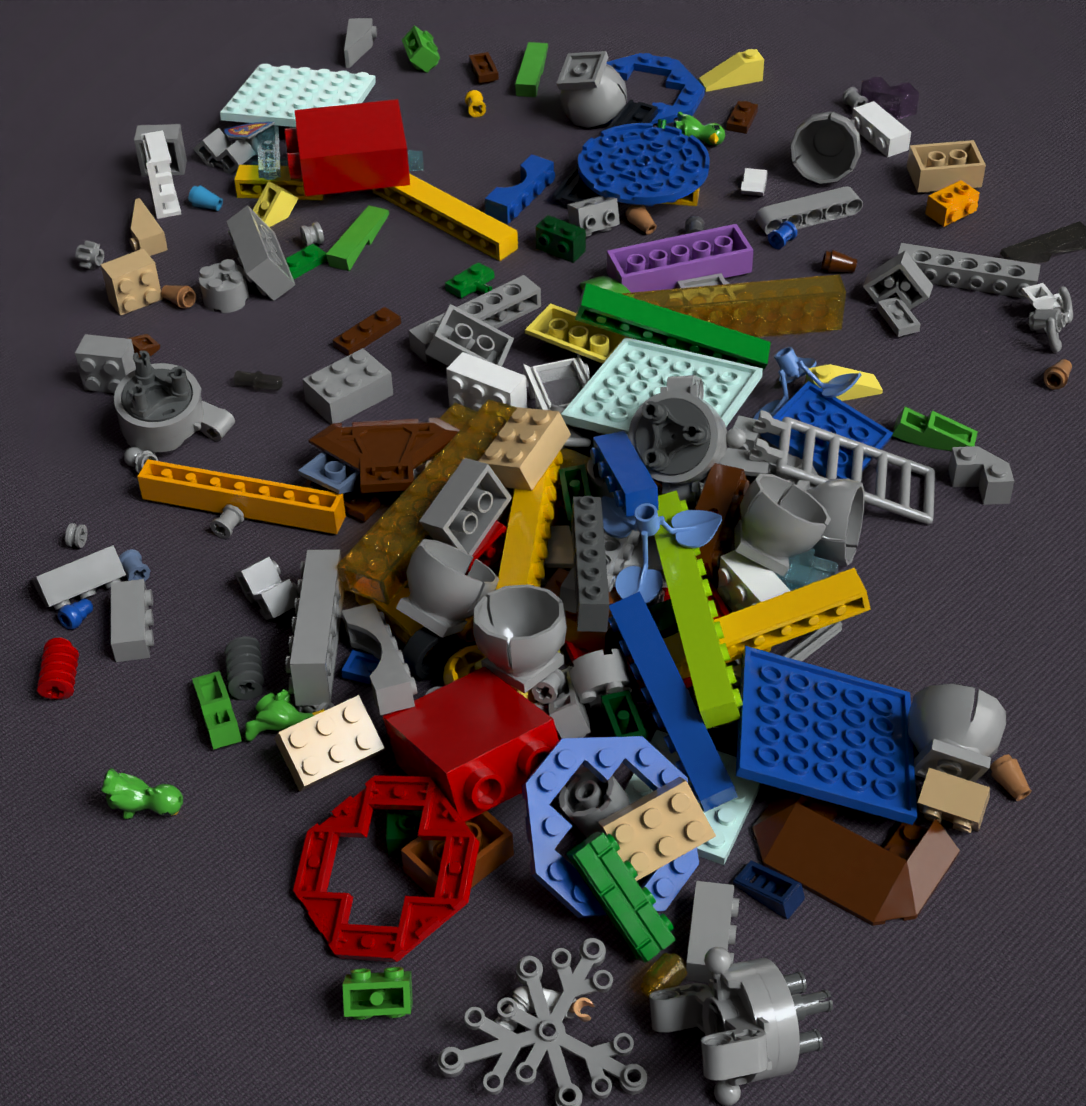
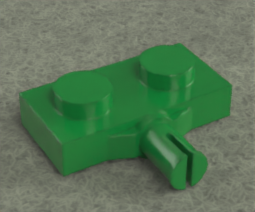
M478 262L445 282L446 291L459 298H463L469 293L476 291L485 294L492 290V287L486 285V283L495 278L494 270Z

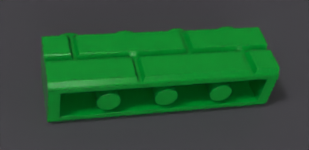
M595 832L566 855L637 960L648 962L675 941L674 936L670 932L674 927L666 915L663 913L659 915L653 907L656 900L652 893L646 887L641 889L635 880L638 873L628 860L622 861L617 853L620 847L611 834L605 835L604 832Z

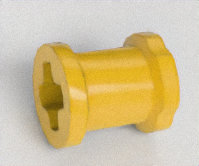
M477 90L469 91L465 95L468 112L472 117H481L486 112L483 96Z

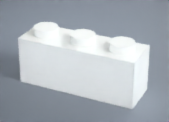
M873 101L853 108L851 120H855L854 127L885 156L891 157L909 150L911 131L876 102Z

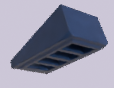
M752 860L733 880L734 886L786 919L792 916L805 898L800 882ZM757 874L759 877L754 881L753 884L750 883L752 878ZM767 881L768 884L764 888H761Z

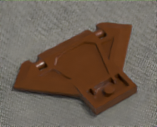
M429 418V422L418 423V419L352 422V426L342 427V423H333L310 438L308 442L360 472L361 493L414 490L413 470L460 437L463 431L439 418Z

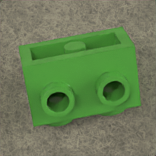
M414 25L402 39V42L412 65L416 69H422L428 73L431 68L438 64L440 59L437 51L438 47L433 42L434 37L425 30L423 32Z
M389 967L384 969L382 973H371L370 969L362 968L354 969L351 971V974H346L343 981L344 1017L368 1019L376 1015H386L389 1018H398L411 1014L413 1005L411 971H404L402 967Z

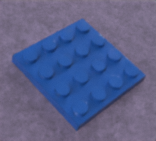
M809 380L772 417L780 421L784 417H790L880 450L890 441L893 432L838 398L823 397V389ZM791 429L788 454L803 459L804 433ZM769 432L761 433L760 436L779 447L780 436ZM815 438L813 467L816 472L826 477L829 442ZM839 446L836 479H851L853 451ZM863 455L862 472L874 458Z

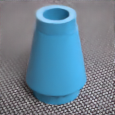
M201 185L193 186L189 192L188 200L193 206L217 211L222 207L223 199Z

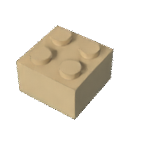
M144 249L100 264L109 302L120 316L163 300L155 262Z
M929 768L917 802L919 812L924 814V819L934 822L937 818L940 824L942 820L953 823V828L969 834H971L972 830L979 832L990 798V787Z

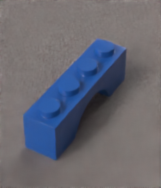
M531 154L520 165V184L513 187H496L485 198V214L502 223L509 224L549 184L553 183L555 179L554 162Z

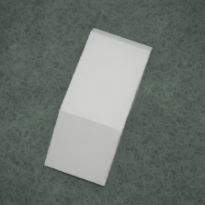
M745 168L741 193L764 196L768 175L767 170Z
M1044 283L1022 288L1021 292L1036 309L1059 308L1063 313V303L1060 294L1053 295Z

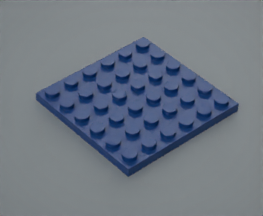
M745 646L741 659L740 695L743 706L739 707L741 718L738 720L736 776L913 825L917 818L913 742L908 735V714L911 707L910 692Z

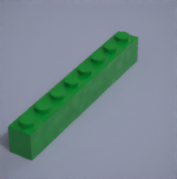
M586 283L580 296L575 316L577 321L640 341L763 368L762 373L768 364L771 342L588 283Z

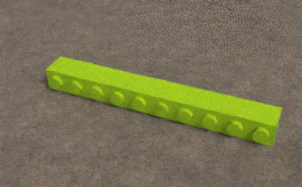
M677 490L658 496V517L664 516L666 523L672 527L671 520L673 516L682 511L689 510L686 500L680 501ZM660 525L654 537L699 711L705 727L708 729L739 720L741 717L738 707L743 706L739 689H733L732 687L733 683H737L732 665L726 666L725 661L731 659L726 643L720 644L719 639L724 638L720 621L714 622L713 619L718 617L714 600L708 601V596L712 595L708 579H702V576L707 575L702 558L697 560L696 557L701 554L700 548H687L679 545L676 541V534H670Z

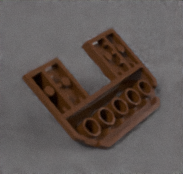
M784 789L779 791L754 824L752 831L759 846L763 866L800 882L802 888L872 926L885 924L886 920L903 918V921L916 919L960 852L937 818L928 830L916 823L910 825L902 822L886 847L882 848L833 822L844 806Z

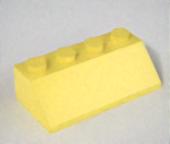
M551 303L525 329V333L602 364L623 339L627 337L575 320V312Z

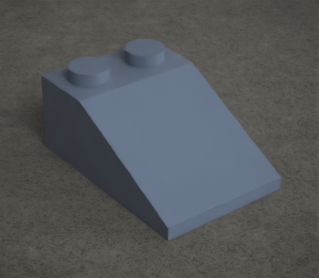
M324 451L298 470V475L338 494L361 490L360 472Z

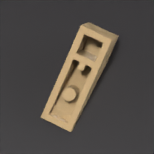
M135 199L131 223L132 238H130L132 249L134 251L144 249L149 256L168 250L164 231L141 199Z

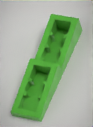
M528 42L515 83L516 96H537L540 77L543 75L548 43Z
M368 205L326 253L329 266L350 271L365 245L372 244L387 219L389 210Z

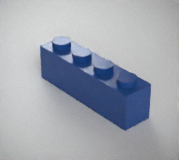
M625 431L593 437L594 448L590 449L593 464L598 465L600 477L606 479L609 493L613 492L616 506L622 508L626 517L634 516L635 509L644 503L653 504L659 510L658 487Z

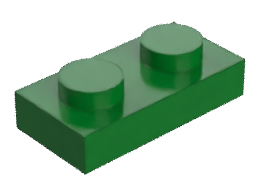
M314 244L286 258L293 279L328 261L326 252Z

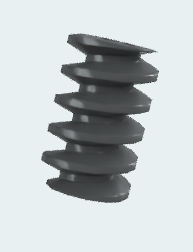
M249 636L235 638L225 648L229 693L240 700L253 699L263 693L262 685L264 678L260 643L256 638Z

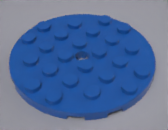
M653 123L624 124L601 131V136L595 139L591 137L582 146V152L578 155L580 178L592 191L605 198H617V202L645 206L666 202L673 203L693 193L705 182L710 164L709 153L706 147L693 135L688 137L682 134L681 129L668 125L665 126V129L653 127Z

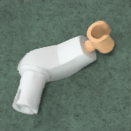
M528 986L516 988L513 991L514 995L512 997L517 1007L527 1013L530 1012L532 1014L535 1012ZM543 988L551 1014L562 993ZM588 998L574 999L565 1018L572 1019L576 1014L581 1021L588 1022L591 1020V1017L587 1014H581L580 1010L584 1006H595ZM508 1005V1007L503 1011V1013H511L513 1011V1007L511 1005ZM499 1016L495 1019L496 1023L511 1031H514L519 1025L511 1020H502Z

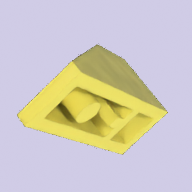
M748 49L744 52L736 53L699 77V82L705 87V91L708 92L763 81L764 58L757 49Z
M831 364L808 368L822 383H829L831 379L843 374L861 373L862 376L848 391L836 397L841 401L883 393V389L874 374ZM806 373L805 384L809 380L810 382L818 386V384Z

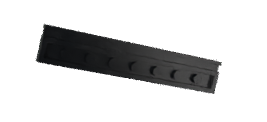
M630 99L607 129L624 124L651 123L658 114V107L640 101L634 103L633 99ZM578 164L554 192L553 202L560 201L561 205L567 206L568 204L590 199L595 194L580 178Z

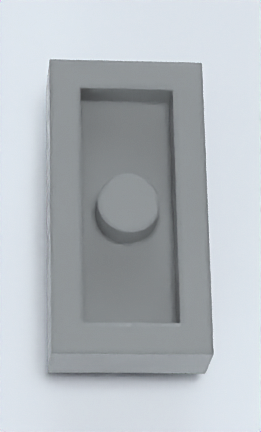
M899 296L878 301L877 310L898 337L920 331L921 324Z

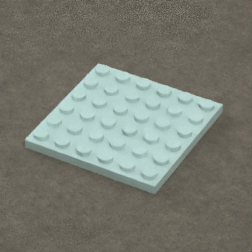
M261 64L221 110L220 117L224 121L245 123L275 122L274 125L296 127L294 110L362 103L376 83L375 75H369L366 72L352 74L348 71L330 72L328 69L310 70L308 67L296 69L287 65L274 67L270 64Z
M625 337L561 413V416L566 424L573 427H580L604 434L625 431L628 434L632 418L638 408L646 400L659 394L660 387H667L668 377L696 375L703 381V400L717 411L727 427L762 378L763 368Z

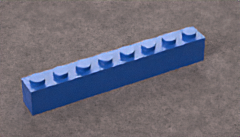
M640 591L609 605L612 616L608 618L611 628L614 634L620 632L623 638L618 641L625 657L631 655L634 663L629 666L636 681L642 678L645 687L640 688L647 704H654L657 711L652 712V715L659 729L665 727L668 733L667 736L663 737L671 754L677 752L680 760L675 762V764L689 778L692 784L690 788L698 803H701L704 812L737 798L733 782Z

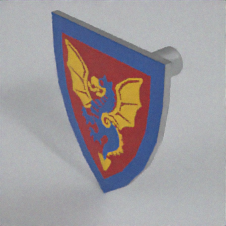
M275 122L249 123L224 129L227 137L236 139V141L238 139H245L256 152L255 155H258L261 151L256 134L274 125Z

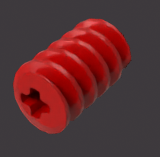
M62 637L48 640L43 648L44 652L40 666L37 692L44 698L63 700L71 697L74 693L79 652L72 646L69 640Z

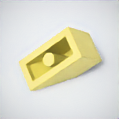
M268 181L253 211L271 227L289 217L299 198L288 190Z

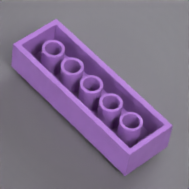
M737 224L607 251L608 276L624 285L634 297L677 289V281L719 273H722L723 277L727 278L752 272L753 249Z

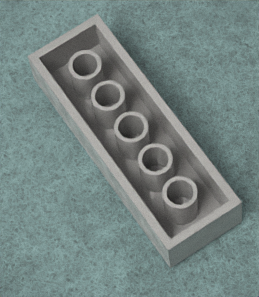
M340 549L307 550L306 560L301 561L300 566L303 579H298V595L300 598H295V614L297 617H292V633L294 636H289V652L291 656H286V673H291L292 676L289 677V693L294 694L296 706L320 705L321 703L331 705L345 593Z

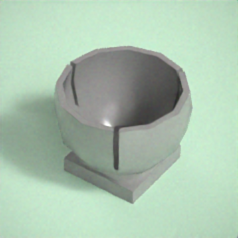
M606 51L567 54L556 84L558 89L561 90L560 100L562 109L576 126L590 128L605 124L616 117L626 105V84L620 74L611 65L606 64L609 58Z
M830 111L813 114L797 126L791 141V154L794 166L803 177L822 184L838 182L853 171L861 155L860 136L854 127L855 120Z
M760 473L746 490L740 504L741 520L738 521L734 528L735 552L784 577L789 569V557L810 551L824 535L831 519L826 509L811 494L794 483L778 505L777 503L789 486L790 481L773 474Z
M830 479L810 489V481L799 480L796 485L811 494L826 509L831 519L822 538L808 552L816 560L834 566H848L852 563L856 553V548L854 547H858L864 513L863 483L852 479Z
M423 539L412 554L406 572L410 595L401 598L396 609L444 638L463 631L468 622L465 619L473 616L474 607L483 596H487V593L496 590L499 578L492 569L478 559H475L466 576L465 574L474 558L473 556L440 541Z
M529 584L504 586L487 593V596H483L474 607L473 634L478 650L486 656L481 661L482 667L485 666L510 686L526 693L564 664V656L558 651L565 643L567 629L566 613L562 600L552 591Z
M957 684L931 685L915 693L908 714V735L919 752L914 759L915 775L926 778L928 769L932 768L976 782L990 768V757L997 753L1006 726V711L997 698L978 689L971 722L975 688Z

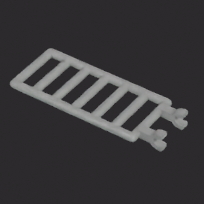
M763 410L760 411L759 421L755 420L752 431L757 433L769 432L780 436L778 449L770 447L766 441L757 438L755 448H751L749 452L750 460L757 462L765 460L776 464L777 472L798 480L810 481V484L818 486L830 479L837 478L839 446L853 451L852 480L861 482L863 455L877 459L875 495L864 491V503L929 525L933 522L935 470L933 468L790 417H784L780 421L772 418L770 413ZM791 429L805 434L801 469L787 464ZM815 438L829 442L826 478L812 473ZM887 463L901 468L899 503L885 499ZM911 472L925 476L923 512L909 507Z

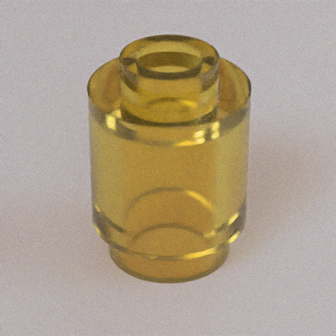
M663 953L643 976L641 989L644 994L649 998L650 993L679 986L687 976L684 960L674 953Z

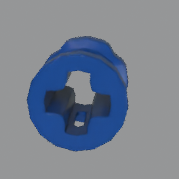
M784 221L777 230H773L768 234V241L773 248L781 249L786 245L787 241L796 238L797 228L792 222Z

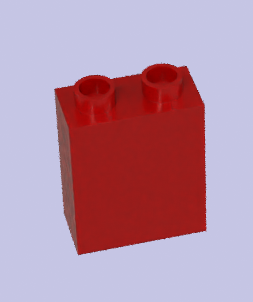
M398 99L294 110L296 128L285 129L288 165L291 180L303 179L305 196L410 185L407 145Z
M485 666L414 700L415 707L382 716L397 765L409 776L431 777L465 822L522 793L523 783L557 741H559L554 719Z

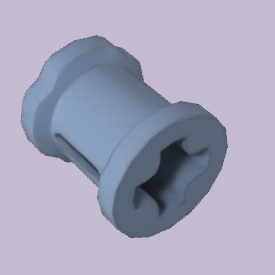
M130 549L119 556L123 569L127 573L128 581L139 579L146 581L149 578L151 571L146 564L142 563V556L139 551Z

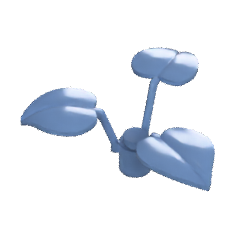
M792 347L783 348L774 355L780 367L778 373L780 375L779 382L783 388V398L766 404L755 414L753 419L758 420L761 410L770 413L773 417L789 400L787 383L806 375V373L820 388L824 389L822 395L825 398H833L845 393L862 375L861 373L843 374L831 379L829 383H822L808 369L816 366L817 362L815 359L797 357Z
M603 496L601 503L604 531L614 538H625L632 530H639L642 535L643 567L629 566L617 575L615 587L620 598L624 599L640 591L645 603H648L660 593L663 586L662 574L658 570L648 569V536L655 535L660 525L670 534H676V541L679 545L687 548H699L713 538L722 522V516L710 511L686 510L673 516L671 520L672 527H670L666 523L664 516L658 517L657 508L653 504H641L635 509L634 516L626 517L622 508L616 506L614 498Z

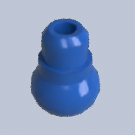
M81 599L71 605H64L59 609L58 619L65 628L70 630L76 629L81 625L82 620L93 611V604L88 599Z

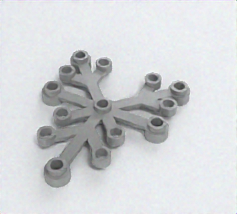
M589 938L582 942L579 950L580 961L573 974L570 967V952L567 949L558 948L552 953L551 964L558 972L563 993L551 1014L540 982L543 974L542 963L533 956H526L520 959L516 967V976L522 984L528 986L537 1018L519 1009L516 1002L508 997L498 1002L497 1014L502 1020H511L529 1031L516 1034L485 1017L481 1008L471 1007L465 1013L466 1026L471 1030H480L497 1040L464 1050L456 1047L443 1049L438 1056L440 1072L446 1077H456L463 1072L466 1064L502 1054L493 1071L487 1073L483 1079L484 1090L490 1095H496L502 1091L504 1078L520 1049L534 1045L526 1061L517 1066L516 1079L522 1085L532 1084L536 1079V1070L547 1051L558 1085L555 1093L556 1106H581L582 1092L579 1087L571 1083L561 1048L586 1061L592 1081L591 1092L596 1098L604 1099L611 1093V1080L604 1075L603 1070L619 1078L620 1086L626 1093L635 1095L642 1092L647 1083V1073L644 1068L638 1064L626 1066L611 1058L616 1055L627 1056L632 1052L634 1041L629 1034L620 1033L614 1038V1041L590 1047L566 1034L565 1026L562 1023L576 997L597 991L605 993L612 987L613 977L606 970H599L594 974L593 978L586 979L591 968L600 966L605 959L606 948L602 941L596 938ZM590 946H595L599 952L596 955H591L586 949ZM558 955H564L567 958V962L559 964L555 958ZM527 964H532L536 970L533 973H527L523 968ZM599 977H606L609 983L606 986H600L596 980ZM509 1004L513 1007V1011L505 1014L501 1011V1007ZM471 1014H478L481 1020L478 1023H471L468 1018ZM545 1027H552L555 1030V1034L553 1036H545L542 1031ZM619 1040H626L630 1046L628 1049L622 1050L617 1046V1042ZM449 1055H454L458 1061L454 1065H448L445 1062V1058ZM524 1068L530 1069L533 1073L528 1079L520 1076V1071ZM631 1072H636L639 1074L640 1080L638 1082H631L627 1075ZM491 1078H496L499 1080L500 1085L497 1088H490L487 1085V1081ZM604 1082L608 1089L605 1092H599L596 1090L595 1084ZM570 1091L575 1095V1099L572 1102H566L562 1098L563 1093Z

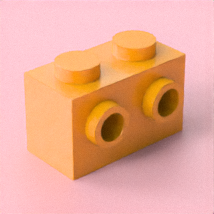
M960 180L928 195L925 214L945 227L977 211L980 192Z

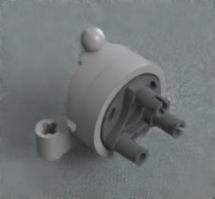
M139 351L140 358L136 352L133 355L136 369L120 381L114 393V405L120 429L127 443L131 446L124 453L126 464L135 467L136 456L139 453L142 454L145 450L151 451L154 455L156 452L175 450L184 440L198 430L213 441H220L235 424L234 417L227 410L202 401L201 387L189 371L173 364H151L150 355L147 351Z

